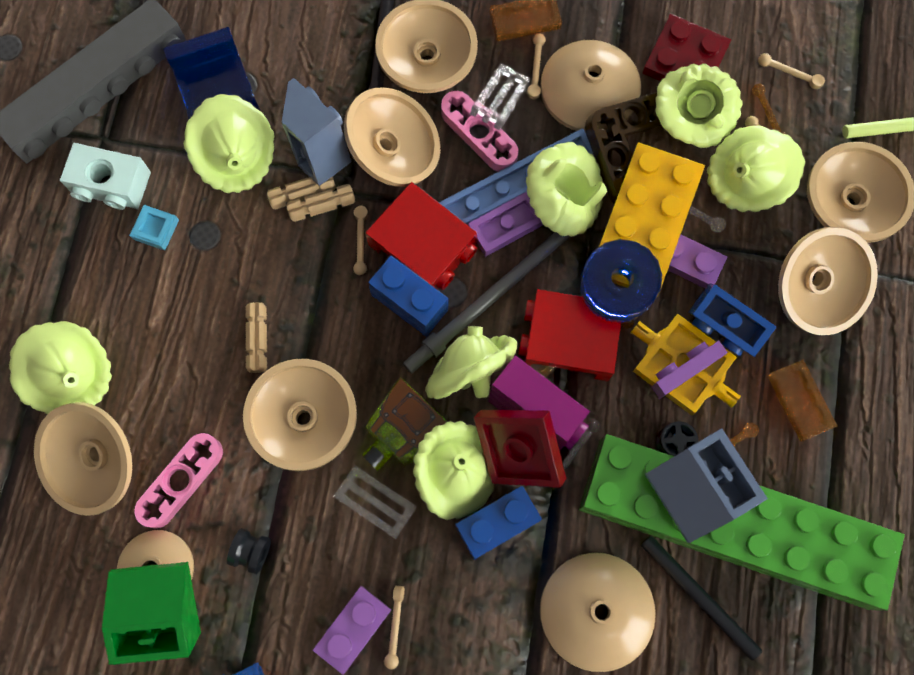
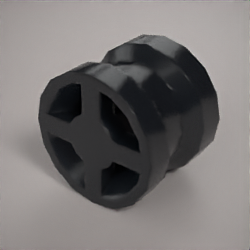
M680 421L667 425L658 433L655 439L656 450L671 456H676L698 443V436L694 428ZM668 444H673V446H675V447L677 448V451H675V448H674V447H672L671 445H668Z
M243 528L239 529L229 548L226 560L227 565L233 567L242 565L247 568L248 572L257 575L268 555L271 539L265 536L256 538L251 536L250 531Z

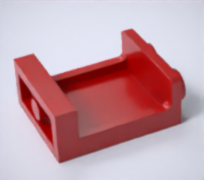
M413 182L404 189L365 232L368 245L378 253L382 250L387 255H392L437 290L438 288L444 290L455 277L453 271L461 262L467 264L478 250V247H476L477 232Z
M537 289L534 300H527L524 321L530 322L529 335L522 334L518 355L525 356L524 362L530 367L532 364L580 371L595 374L594 379L609 381L615 371L624 303Z

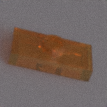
M519 0L490 6V16L497 41L558 30L562 26L556 0Z
M804 360L777 370L767 376L800 442L837 427Z

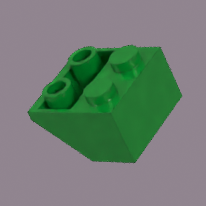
M188 562L111 569L109 571L102 622V632L109 665L187 658L190 656L201 634Z

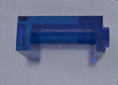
M229 27L163 48L185 103L188 119L194 115V111L205 99L219 94L237 95L251 103L254 108L260 110Z

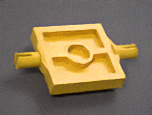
M679 314L674 317L666 328L657 334L639 321L631 331V334H634L648 346L644 358L633 372L653 386L659 381L655 375L673 362L677 367H680L690 360L686 353L704 341L708 347L716 343V341ZM725 349L728 352L726 355L665 396L691 416L697 412L706 399L713 395L732 408L741 395L734 392L723 382L727 370L737 357Z

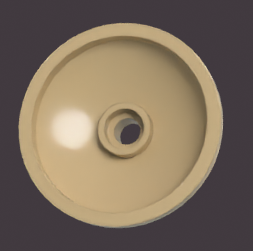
M412 0L399 5L384 18L379 26L375 41L377 59L386 76L398 86L418 93L444 91L462 81L475 63L478 47L476 31L470 19L460 9L442 0ZM429 55L432 59L424 60L422 57Z
M581 40L563 46L550 57L542 73L540 88L544 105L559 123L575 131L582 128L585 131L586 120L599 109L639 98L641 80L635 64L622 50L603 41ZM589 72H595L599 76L592 77ZM630 109L625 110V119L627 120L634 111ZM597 123L599 129L603 128L605 131L608 129L606 123Z
M373 88L357 96L348 107L344 118L345 140L355 161L370 176L388 185L407 187L411 182L414 184L422 182L434 171L440 157L439 134L430 115L412 97L391 88Z
M848 142L837 145L825 152L810 171L807 182L808 201L814 215L824 227L845 228L860 235L867 243H872L894 235L907 223L913 213L914 183L905 165L894 154L880 146L865 142ZM847 198L853 199L855 201V205L851 204L847 200Z
M820 228L802 237L787 254L779 275V300L787 318L801 330L816 335L836 334L856 323L868 309L876 290L878 277L877 263L872 249L860 235L845 228Z
M311 359L287 360L265 371L252 385L243 411L244 429L254 450L272 465L291 471L316 469L334 460L348 445L357 421L356 401L347 381L329 365ZM302 413L310 414V421L305 425L298 423V417Z
M74 402L59 406L42 420L35 437L34 460L40 481L52 499L64 509L86 516L100 514L118 504L127 492L132 476L130 447L118 423L101 408L84 402Z
M588 553L566 561L550 576L541 596L540 619L548 642L564 660L583 670L608 672L628 665L646 648L655 625V604L647 582L632 565L613 555ZM600 604L605 605L608 609V615L603 620H599L595 615V608Z

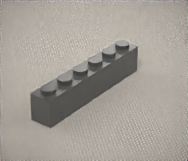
M156 0L146 1L0 111L1 138L26 164L32 159L40 157L48 147L61 137L69 135L74 127L87 117L95 115L104 104L115 96L124 93L128 86L142 75L150 73L159 62L167 56L175 54L187 42L179 24Z

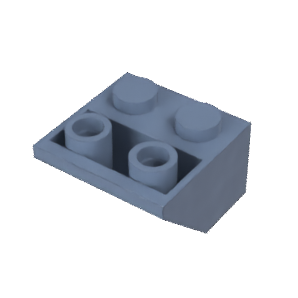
M293 78L288 82L282 125L298 166L320 186L351 163L348 146L341 128L343 120L335 108L332 106L326 107L320 101L318 95L311 87L305 88Z
M722 428L645 474L687 543H691L733 521L768 499Z

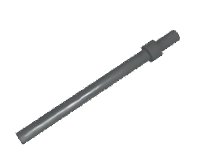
M554 232L437 334L431 333L422 341L423 346L402 363L407 371L413 374L432 356L437 358L447 349L445 345L568 240L569 236H560Z

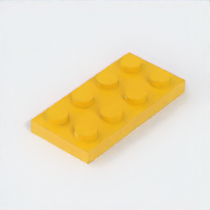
M638 142L589 274L657 298L705 165Z

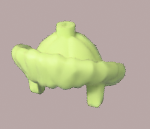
M691 64L667 73L666 77L657 86V96L655 98V111L662 127L674 139H678L686 144H692L698 148L717 146L721 143L722 139L729 136L730 132L737 125V120L741 116L740 108L743 105L740 98V89L737 87L736 81L718 67H710L707 64L699 66Z
M219 94L205 99L194 111V115L188 120L184 132V149L187 151L188 160L192 164L193 170L201 176L204 183L210 184L213 189H221L225 193H240L243 190L252 189L269 172V165L273 160V140L275 136L269 121L260 110L254 108L251 103L237 95Z
M763 126L738 128L718 145L715 154L710 157V165L707 168V184L711 187V193L716 196L717 201L724 203L730 209H737L740 212L769 210L775 205L785 203L787 198L791 197L799 188L800 179L803 177L805 159L799 145L787 134H782L777 130H770Z
M574 142L556 144L541 151L527 169L526 185L527 195L530 198L529 203L534 209L535 215L540 218L545 227L550 228L551 231L558 233L560 236L569 235L572 237L585 233L593 225L598 217L603 203L602 199L607 190L600 175V168L593 154L588 153L584 146L576 145Z
M67 321L34 325L18 337L15 345L10 350L9 369L11 371V386L22 403L30 405L37 411L49 414L59 406L74 402L95 405L102 401L103 395L109 390L108 383L112 377L110 373L111 362L107 359V353L99 340L93 337L91 332L85 327H80L75 323Z
M468 326L467 334L458 337L447 348L445 355L434 368L433 374L425 388L427 396L429 398L442 399L450 396L453 392H458L460 389H468L472 385L475 397L479 399L488 397L491 375L507 367L516 353L517 341L512 337H507V335L487 338L482 335L483 327Z
M449 421L443 425L435 426L431 432H427L424 435V439L418 444V452L413 459L415 463L413 475L416 478L415 486L420 493L421 499L426 503L431 513H435L438 517L445 520L471 516L486 504L494 491V484L491 482L476 426L472 424L467 425L463 421L455 423Z

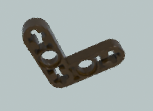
M657 92L601 108L589 116L585 122V132L599 165L600 174L606 186L608 196L614 205L625 176H621L616 179L615 176L622 171L626 174L633 156L626 136L662 126L656 112L651 115L648 110L656 106L655 98ZM630 109L638 116L637 126L630 125L626 121L625 110ZM597 123H606L608 129L606 131L603 128L599 129ZM610 139H613L611 143L607 144L606 146L603 145V142L605 140L609 141ZM609 150L616 151L620 155V167L612 166L607 158Z

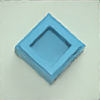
M143 205L130 233V237L133 240L165 251L179 219L176 215Z

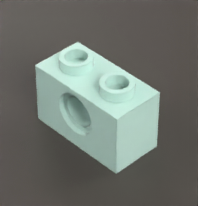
M73 142L60 181L70 191V195L80 201L91 202L92 199L104 201L106 205L119 210H124L125 207L139 209L151 171L140 157ZM111 175L106 182L100 183L104 177Z

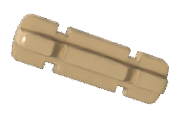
M333 176L320 186L311 177L285 184L286 188L281 189L280 186L267 191V196L271 207L279 209L287 206L286 203L289 201L300 199L301 202L305 200L306 196L329 189L334 191L336 187Z
M350 184L336 187L337 191L334 192L329 189L306 196L305 200L301 202L300 199L289 201L287 203V210L290 219L296 222L305 219L307 214H310L312 217L335 210L337 205L342 204V207L354 204L355 196Z
M248 303L246 305V318L249 321L246 322V351H248L249 355L246 356V369L251 373H261L267 370V357L264 355L267 352V324L264 322L267 319V308L264 303Z

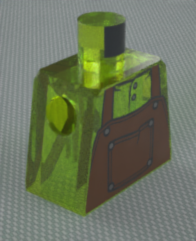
M400 378L368 421L366 429L376 441L361 456L376 471L392 456L405 467L413 462L414 456L418 452V444L424 439V435L427 432H431L435 426L443 425L448 421L406 381Z

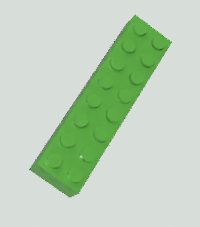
M606 434L599 441L578 509L579 511L867 610L888 611L905 534L760 486L768 498L767 500L733 521L691 543H687L645 476L646 473L674 456Z

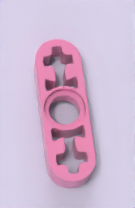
M451 91L443 97L441 102L443 120L493 170L499 172L517 162L518 147L516 143L467 94L461 91ZM453 104L455 107L462 105L463 115L457 110L451 113L450 105ZM475 125H483L489 130V134L484 138L478 139L470 134V129ZM494 138H496L495 147L491 144ZM496 148L502 153L506 150L509 151L508 159L504 157L497 159Z
M205 433L197 434L190 438L135 505L137 521L141 525L150 528H161L167 525L220 462L223 455L221 443L213 436ZM211 443L209 451L212 453L211 457L208 459L201 457L194 464L201 468L198 473L190 466L183 464L186 459L194 462L200 454L197 450L198 445L207 446ZM176 471H186L189 475L187 487L182 491H174L170 486L171 476ZM161 488L167 495L176 498L173 503L167 499L163 501L159 506V511L162 513L159 518H147L150 514L147 508L150 503L157 505L165 497L158 493Z

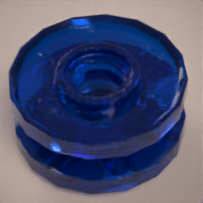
M618 239L606 242L592 252L584 266L580 283L582 297L589 309L606 321L623 323L635 320L648 311L661 290L662 272L659 262L652 252L636 241ZM617 274L623 275L629 281V287L624 289L618 288L613 284L611 277Z

